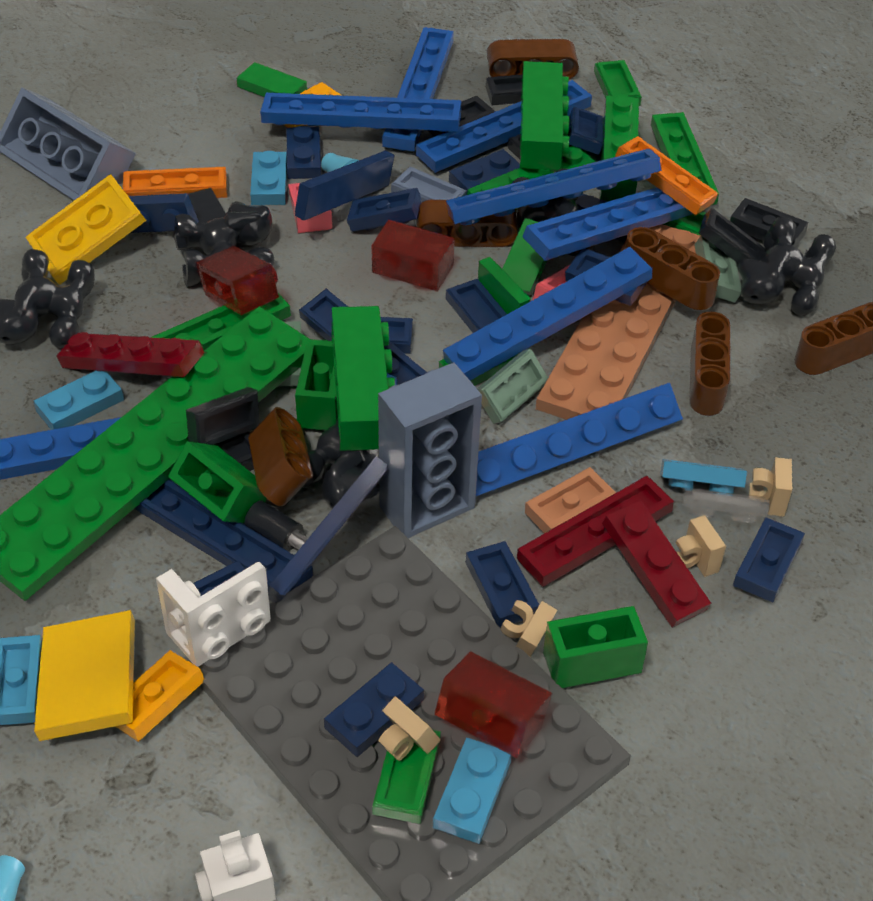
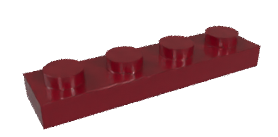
M81 332L72 336L68 340V344L56 357L62 368L185 377L202 357L204 351L199 340L119 336L117 334L103 335Z
M645 476L517 549V560L544 587L616 545L602 524L606 515L641 500L654 520L657 521L672 512L674 500L651 478Z

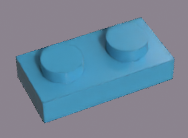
M253 152L251 205H286L287 152Z
M96 370L33 400L36 412L48 427L53 430L73 426L124 401L122 389L106 371Z
M662 459L660 475L663 478H669L668 485L693 488V482L696 481L710 483V491L734 493V486L745 488L747 471L741 468Z
M40 635L0 638V725L35 722L42 647Z
M466 737L433 817V828L480 844L511 763L512 752Z

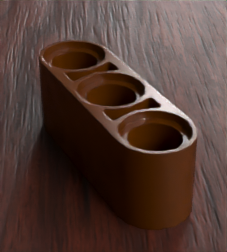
M567 39L496 40L487 48V60L491 77L522 75L524 61L563 63V76L569 77V80L575 77L579 70L575 46Z
M425 200L420 204L416 219V238L421 244L431 247H507L514 243L518 235L516 209L515 212L506 216H495L492 214L480 217L481 220L475 224L461 225L460 223L454 224L448 214L446 200Z
M637 227L629 231L625 249L631 247L652 268V279L647 284L691 309L706 310L712 307L720 277V270L715 264L650 228Z
M873 302L805 327L802 331L794 359L796 367L803 373L818 375L873 354Z
M711 311L700 314L695 325L691 345L689 402L695 412L705 416H713L723 410L730 382V321L725 315Z
M275 407L253 430L248 439L259 490L273 504L283 507L313 477V472L301 425L288 411L281 407Z

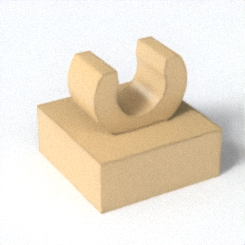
M775 457L771 471L764 468L753 469L752 483H749V498L755 501L768 499V515L785 516L792 493V459Z
M705 515L691 519L687 535L676 540V544L680 549V552L677 553L687 568L696 564L704 577L718 573L726 545Z
M516 600L511 611L522 617L523 624L515 625L505 619L500 629L503 634L510 638L521 637L516 647L522 649L531 657L546 631L547 621H552L557 609L542 601L535 614H533L532 608L527 603Z
M396 696L382 710L394 725L390 726L380 736L378 741L398 761L402 760L409 753L414 743L427 754L439 743L440 738L432 728Z

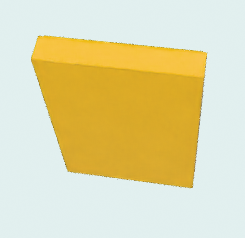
M110 174L25 238L33 249L41 250L48 255V271L60 285L67 280L73 261L84 260L90 263L147 220Z
M131 610L43 627L34 732L39 741L133 722L135 619Z

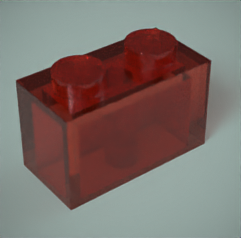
M388 220L371 245L372 273L438 292L454 266L455 238Z
M235 246L196 262L205 295L240 315L279 298L276 287L278 276L274 267L270 263Z
M470 651L444 677L434 715L518 758L541 730L552 692Z

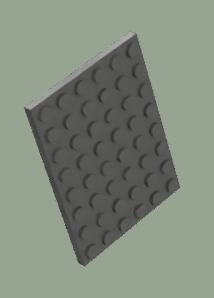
M396 526L291 590L281 601L269 604L271 619L262 630L254 635L246 636L230 646L220 657L210 659L199 666L204 676L203 683L200 685L382 901H455L626 768L630 762L631 755L571 696L556 684L522 649L516 647L517 644L510 637L503 634L500 627ZM391 662L424 689V700L412 711L426 722L432 730L441 731L440 744L421 824L372 815V805L387 752L378 740L359 757H356L324 728V718ZM466 737L512 752L511 763L480 844L433 828V817Z

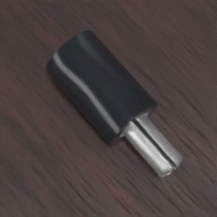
M262 500L254 503L246 514L245 526L286 551H290L294 547L299 550L308 539L302 535V524Z

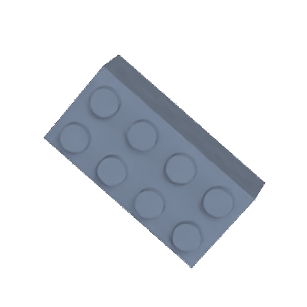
M455 362L439 369L431 370L422 376L400 385H394L378 393L379 458L388 465L386 467L388 468L379 481V507L393 526H396L407 538L475 508L482 394Z

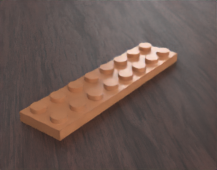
M663 224L650 227V229L696 253L694 245L700 235ZM625 241L623 247L621 248L620 252L623 251V250H625V248H626V241ZM646 284L632 306L613 300L584 316L538 395L536 410L567 420L627 398L676 300Z

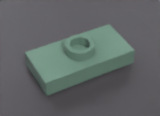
M530 348L523 350L478 387L477 390L482 394L481 404L493 424L505 420L545 385L548 376Z

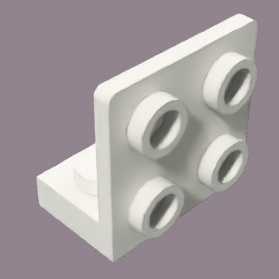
M260 562L253 564L202 596L191 581L184 583L172 569L156 578L166 633L197 667L210 659L220 657L230 646L246 636L258 633L271 619L266 568Z

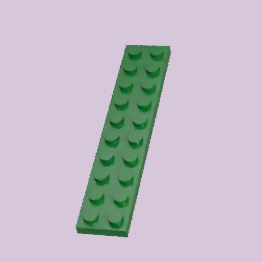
M260 306L205 349L202 357L185 377L172 376L0 515V582L22 600L26 601L169 479L168 475L188 441L187 409L246 387L258 390L259 403L302 366L307 339L309 338Z

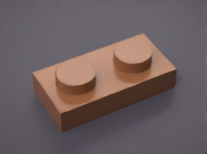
M589 467L527 501L525 504V514L543 533H546L616 492Z

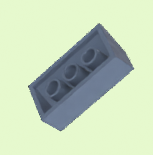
M22 87L0 131L1 153L73 200H76L110 174L118 184H121L123 172L128 171L136 154L49 98Z

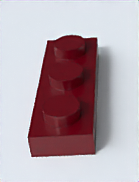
M641 500L606 515L602 522L603 526L672 628L703 613L709 608L712 603Z

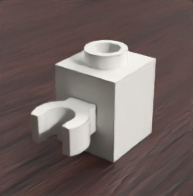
M239 830L219 836V846L200 851L204 871L195 873L202 901L276 900L273 875L259 833L241 838Z

